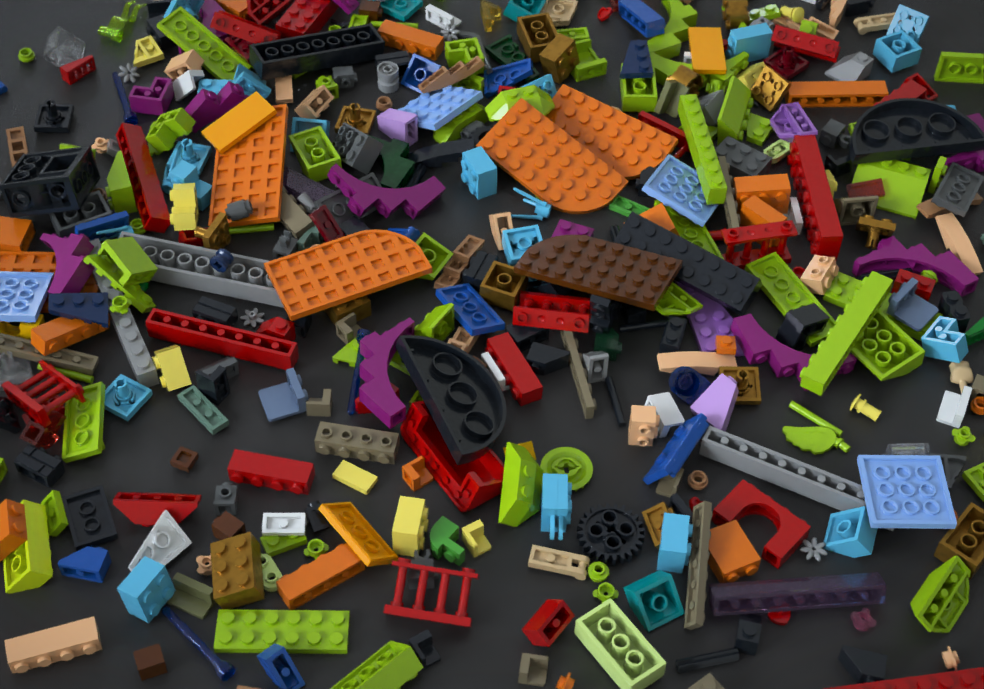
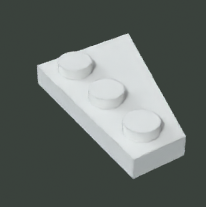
M167 510L163 511L129 564L128 568L130 571L136 567L144 556L166 565L192 543Z

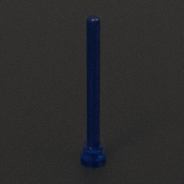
M113 72L112 76L125 112L123 116L124 123L137 125V115L131 111L120 76H118L119 73Z
M359 329L357 331L356 340L359 347L347 408L348 415L355 413V399L358 397L361 380L360 363L365 358L360 354V340L372 333L367 329Z
M166 606L162 609V613L215 666L216 675L222 681H227L234 675L236 668L230 662L222 661L170 607Z

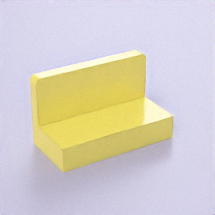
M764 61L749 66L737 75L736 78L747 88L751 89L766 66Z

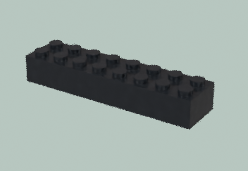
M365 24L250 44L249 62L261 80H269L375 60V55L384 54L385 41L372 24Z
M631 212L613 243L683 260L682 268L674 280L741 316L745 315L762 287L760 278L634 212Z

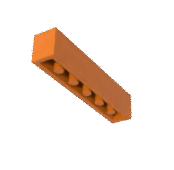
M885 80L790 82L792 85L784 98L786 104L798 102L802 108L873 107L876 102L882 101L889 93Z

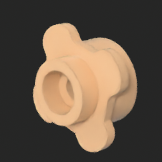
M98 137L95 139V143L91 145V148L96 149L97 153H106L109 139Z
M211 554L209 556H198L196 558L198 574L211 575Z
M947 646V651L941 652L943 661L947 669L954 668L957 671V664H960L959 657L956 651H951L950 646Z

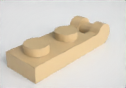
M896 12L859 17L854 20L853 24L858 28L857 30L860 35H865L871 31L889 29Z
M532 545L528 560V567L573 576L578 580L586 579V568L590 564V558L587 556ZM572 563L577 564L578 567L572 566Z

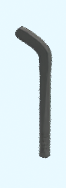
M460 31V33L456 34L457 37L463 38L477 37L484 56L485 70L488 74H491L493 69L480 36L476 33Z

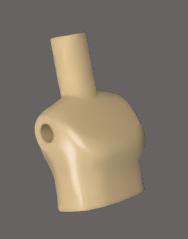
M961 361L960 363L951 362L949 364L951 372L950 381L959 384L962 393L964 386L973 383L974 380L969 362Z

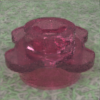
M863 608L862 611L852 612L850 615L854 627L859 631H866L870 627L876 626V620L872 619L869 609Z

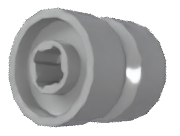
M391 61L380 63L377 66L379 90L384 93L397 91L399 89L398 65Z

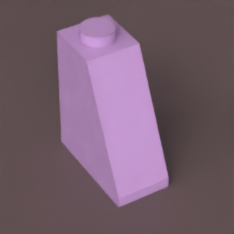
M389 108L377 116L378 129L391 139L395 138L409 143V146L418 141V118L416 114Z
M721 373L690 406L692 414L696 416L703 413L707 417L706 422L710 426L726 432L739 393L737 381L733 377H726Z

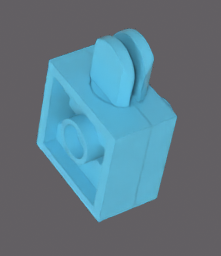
M538 224L502 230V247L508 265L515 266L528 248L543 240ZM528 277V282H534L538 280L535 278Z
M543 473L541 532H550V540H554L555 532H558V540H563V532H566V525L571 523L572 483H568V474Z

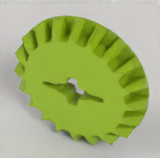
M558 447L549 451L543 457L540 464L543 473L568 474V483H572V490L575 492L589 484L593 474V465L590 458L581 450L573 447ZM565 467L568 468L569 473H565V471H564V468H565Z

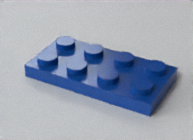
M469 283L436 289L435 295L443 305L454 304V317L471 336L505 329L506 323Z

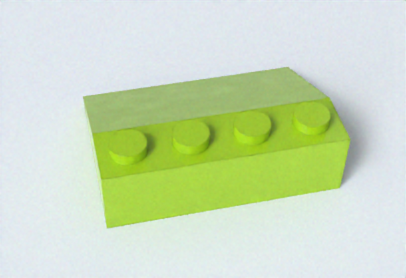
M898 160L858 164L847 197L878 195L877 209L916 219L919 211L916 206L922 201L931 169Z
M880 309L851 351L881 381L906 375L922 365L926 352Z

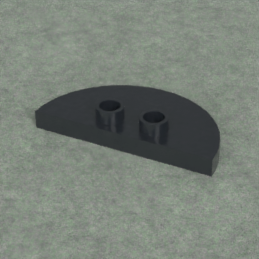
M899 98L879 103L861 115L852 132L849 153L852 164L980 151L984 150V132L966 115L947 105L925 99Z
M400 335L395 347L456 464H466L485 455L497 442L507 416L504 394L494 376L477 359L454 345L430 337Z

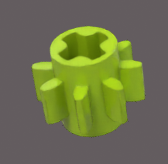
M711 80L710 84L706 83L705 92L710 94L723 89L725 94L726 86H722L723 81Z

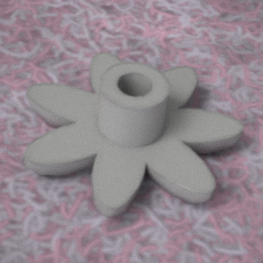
M446 24V30L440 31L444 34V40H458L456 34L460 33V30H455L456 24H453L451 28Z
M127 63L126 68L120 66L123 72L119 73L118 76L124 77V83L129 79L132 83H135L134 77H140L138 73H135L138 67L131 68L130 63Z
M255 308L253 311L245 310L246 315L240 317L241 320H245L244 326H248L251 323L252 327L255 328L256 322H264L261 318L265 313H258V309Z
M815 537L812 538L811 542L803 540L806 547H802L800 551L807 553V560L815 557L817 561H820V555L828 554L827 551L822 549L826 543L821 542L817 544Z

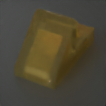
M480 0V14L485 32H492V25L495 24V21L502 19V8L487 0Z

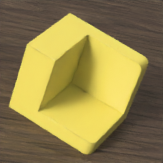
M480 519L461 528V539L474 558L491 550L492 546L484 535V524Z

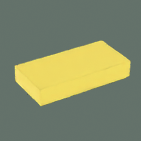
M345 460L340 463L332 474L333 479L365 495H368L378 481V476Z

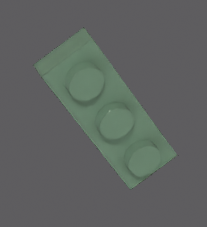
M194 384L177 395L178 400L212 435H215L229 425V420Z

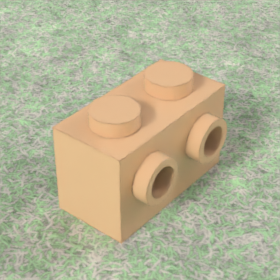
M192 49L173 57L164 72L171 79L176 80L188 70H201L204 60Z
M325 85L314 89L294 111L300 118L317 119L320 116V112L329 107V103L334 99V96Z
M813 256L800 278L811 293L824 295L827 289L830 288L832 280L839 272L835 257Z
M631 406L628 445L652 446L653 438L657 439L660 415H656V406Z

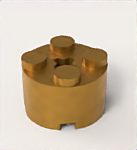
M722 0L723 8H725V11H722L723 21L726 20V30L737 29L741 22L749 26L750 19L749 11H747V0Z
M680 65L673 75H669L666 79H674L690 88L688 94H697V97L700 93L698 89L703 87L704 83L701 75L684 65Z

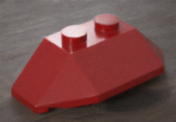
M247 0V13L255 23L267 25L295 0Z
M118 492L113 499V505L134 524H141L144 527L155 525L164 510H167L177 524H179L198 507L201 495Z

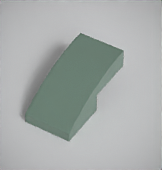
M315 225L307 230L297 241L298 252L308 249L314 244L323 243L324 238Z

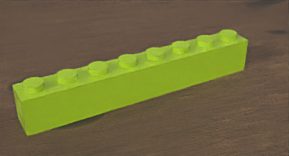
M697 94L680 95L677 111L707 205L724 204L727 185Z
M874 271L871 272L869 277H864L860 290L856 289L853 294L852 302H847L843 315L839 314L835 327L829 329L826 336L827 339L820 342L817 349L818 352L816 354L813 353L809 359L808 367H803L799 375L801 387L820 396L823 395L891 292L892 279Z

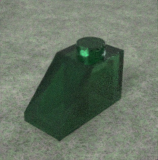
M612 327L609 334L596 333L594 352L604 351L608 353L609 361H616V356L621 354L622 343L618 342L619 334Z

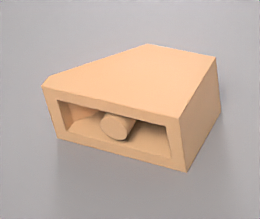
M510 212L489 215L491 231L498 251L503 250L502 230L513 229Z

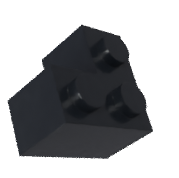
M815 303L789 310L785 314L782 325L778 328L775 339L794 350H803L809 336L823 332L830 317Z

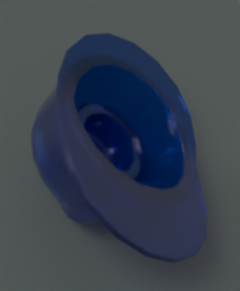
M688 366L676 368L669 377L670 390L690 405L711 385L704 376Z

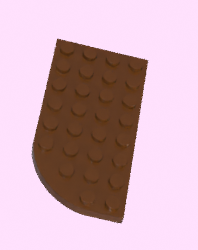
M562 235L542 240L528 248L514 266V273L654 311L682 268L683 260L587 235Z

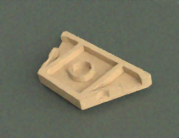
M546 0L539 14L548 12L555 27L569 26L578 7V1Z

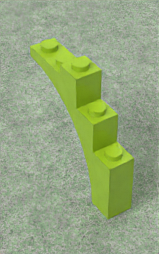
M661 0L668 13L669 22L664 28V34L656 35L647 41L649 53L653 52L663 58L670 59L679 56L682 46L681 42L688 41V27L696 26L698 13L690 4L684 6L679 0Z
M743 51L737 56L725 60L726 74H699L704 79L703 88L706 86V83L710 84L711 80L723 81L722 86H726V91L731 76L736 77L739 72L747 68L749 54ZM653 52L650 53L651 63L655 65L656 82L664 86L667 77L673 75L680 65H684L692 70V64L676 62L663 58Z

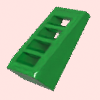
M984 317L965 333L967 346L984 339Z

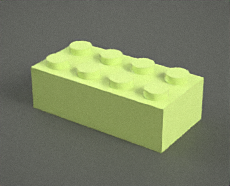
M611 598L576 620L574 634L620 689H645L664 676L666 661Z

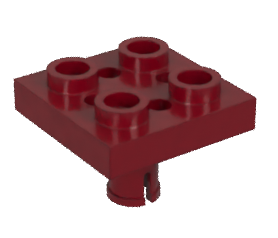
M788 45L763 60L765 65L773 68L787 81L807 69L810 63L796 54L794 47L791 50V46Z

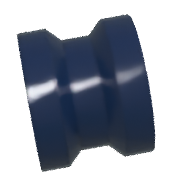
M220 248L216 252V256L210 259V264L215 270L225 272L228 265L234 261V257L229 251Z

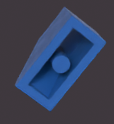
M87 546L59 560L58 566L61 574L64 576L103 583L112 561L108 550L102 547L94 548Z
M274 643L257 655L265 672L279 689H299L305 685L285 647Z

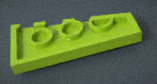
M98 254L87 255L83 261L87 265L91 263L97 268L95 272L101 277L104 275L111 281L110 285L115 290L124 292V296L130 299L132 305L141 313L151 312L153 308L157 307L153 303L152 298L140 288L139 284L123 287L119 283L124 273L110 255L99 256Z

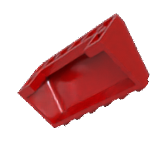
M424 401L412 402L406 414V419L401 425V435L417 457L422 455L425 458V467L461 512L470 511L501 494L504 464L495 452L490 449L489 452L475 461L457 465Z

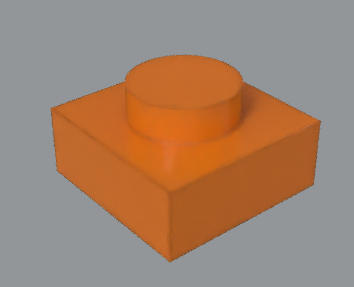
M716 335V354L736 355L735 336Z

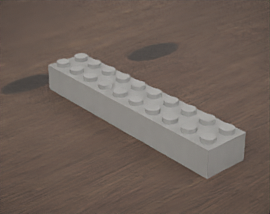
M124 231L119 236V238L132 236L158 268L151 281L284 308L264 268V263L269 262L268 260L231 253L234 261L228 265L225 272H219L210 264V259L216 256L218 250Z

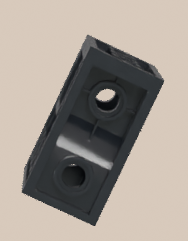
M91 146L28 153L20 157L0 183V190L11 218L80 210L101 177Z

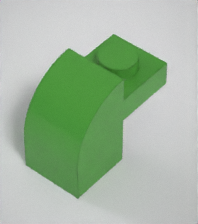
M444 516L431 528L430 550L436 560H439L444 555L449 562H454L460 566L465 561V549L455 543L459 539V526Z

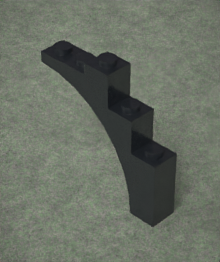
M592 294L589 301L592 314L589 321L590 329L598 334H609L613 321L618 319L622 306L626 307V303Z

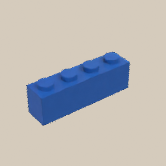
M618 0L619 16L646 38L664 34L665 19L641 0Z

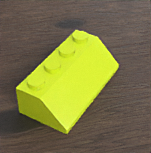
M24 499L20 502L24 504L28 540L3 559L5 592L8 594L39 588L53 576L47 525L48 517L45 505Z

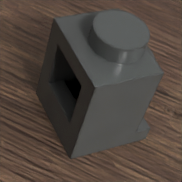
M352 66L332 68L333 80L337 83L338 89L354 87V82H357V73L353 72Z
M230 482L216 485L215 500L213 502L216 516L222 515L225 511L232 515H237L239 497L237 485H233Z

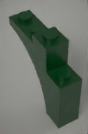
M369 135L384 144L376 158L384 172L380 182L383 188H406L415 171V162L407 159L409 143L395 138L388 142Z

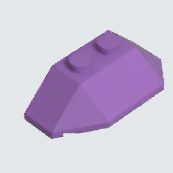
M798 102L782 104L770 119V125L777 136L787 142H793L794 135H815V137L818 135L817 129Z

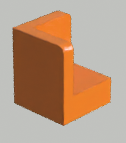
M422 455L402 466V478L414 492L433 481V476L425 468V458Z

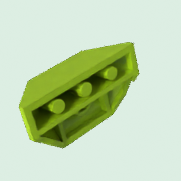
M535 85L501 91L485 107V112L491 122H498L520 98H523L544 116H547L555 108V104L550 94Z
M478 103L473 104L436 131L434 130L433 139L438 143L460 139L462 129L472 122L478 120L486 123L489 121L485 107Z
M672 282L655 310L667 317L671 315L678 317L692 314L702 309L703 305Z
M507 442L498 523L517 527L540 511L543 470L525 447L512 442Z
M958 555L953 556L931 572L910 603L915 617L928 632L949 633L969 602L970 586L968 577H970L971 570Z

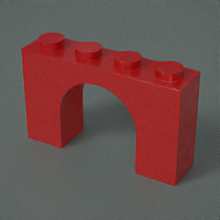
M743 479L713 509L711 522L720 526L733 520L738 522L741 518L752 514L761 515L771 520L777 529V533L764 546L761 558L779 569L800 547L803 540L808 538L811 526L805 520L791 513L789 509L775 502L772 497L765 495L753 484Z

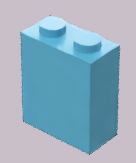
M761 23L730 30L728 47L725 52L726 58H733L743 51L749 54V62L767 58L773 35L768 24Z

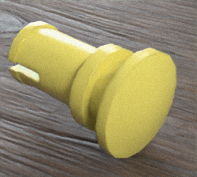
M782 6L780 8L781 16L789 17L796 23L801 22L804 18L805 12L802 7L790 8Z
M862 394L857 395L852 401L849 410L852 411L854 408L857 410V413L861 412L876 422L882 411L867 403L866 399L862 400L860 398Z

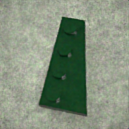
M510 34L485 47L486 53L500 65L526 59V55L519 50L518 44L513 42ZM534 66L533 75L521 80L525 85L539 78V73Z

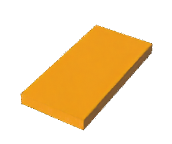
M688 27L692 70L698 74H726L727 69L721 28Z
M256 91L202 130L201 133L223 154L276 115L277 111Z
M351 502L321 504L318 510L367 567L392 564V561L398 560L399 557Z

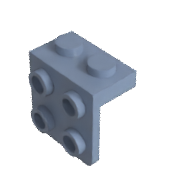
M912 277L907 283L904 282L900 286L897 293L894 292L890 296L887 313L919 332L934 318L939 309L915 294L919 281Z
M294 368L286 369L287 382L258 391L265 414L270 422L307 411L306 401L309 400L306 389L301 388L303 385L300 374L296 375Z

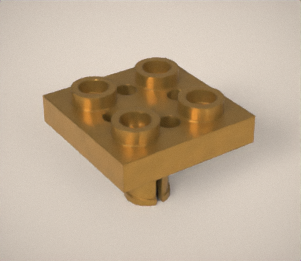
M766 65L750 89L751 95L770 112H774L792 84L773 68Z
M351 103L349 106L344 105L335 125V133H338L339 128L345 122L369 135L377 116L376 110L360 108L358 103L356 107L355 103Z
M219 212L208 229L201 226L196 227L194 235L196 238L203 239L204 248L213 250L224 249L230 243L231 235L229 233L227 214Z
M863 215V217H859L855 230L869 232L865 247L870 248L873 241L871 249H877L879 235L891 237L895 231L896 224L892 223L893 221L890 219H882L880 221L874 219L873 216Z
M719 366V375L723 373L726 377H733L738 383V394L743 395L742 397L737 396L735 405L761 404L758 367Z

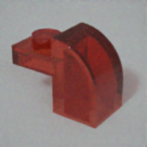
M55 410L51 411L48 416L51 424L47 427L29 420L19 438L35 447H42L45 450L49 449L59 439V436L56 434L66 416Z

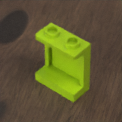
M588 38L575 42L580 63L575 66L571 75L576 82L605 75L607 72V60L605 58L599 59L591 47L592 40Z
M132 236L105 240L97 252L99 256L110 255L124 273L119 280L123 287L149 282L158 270Z

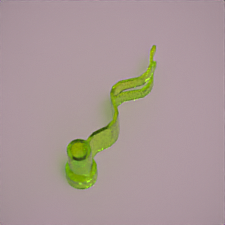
M136 1L126 2L121 16L114 15L107 27L99 26L98 35L111 38L112 41L121 42L126 22H134L139 9L147 4L135 5L128 18L129 8Z

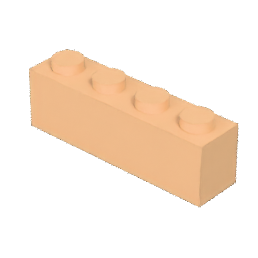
M94 616L4 640L7 662L12 674L24 673L29 669L46 667L51 663L62 660L68 661L80 655H90L102 650L99 629Z

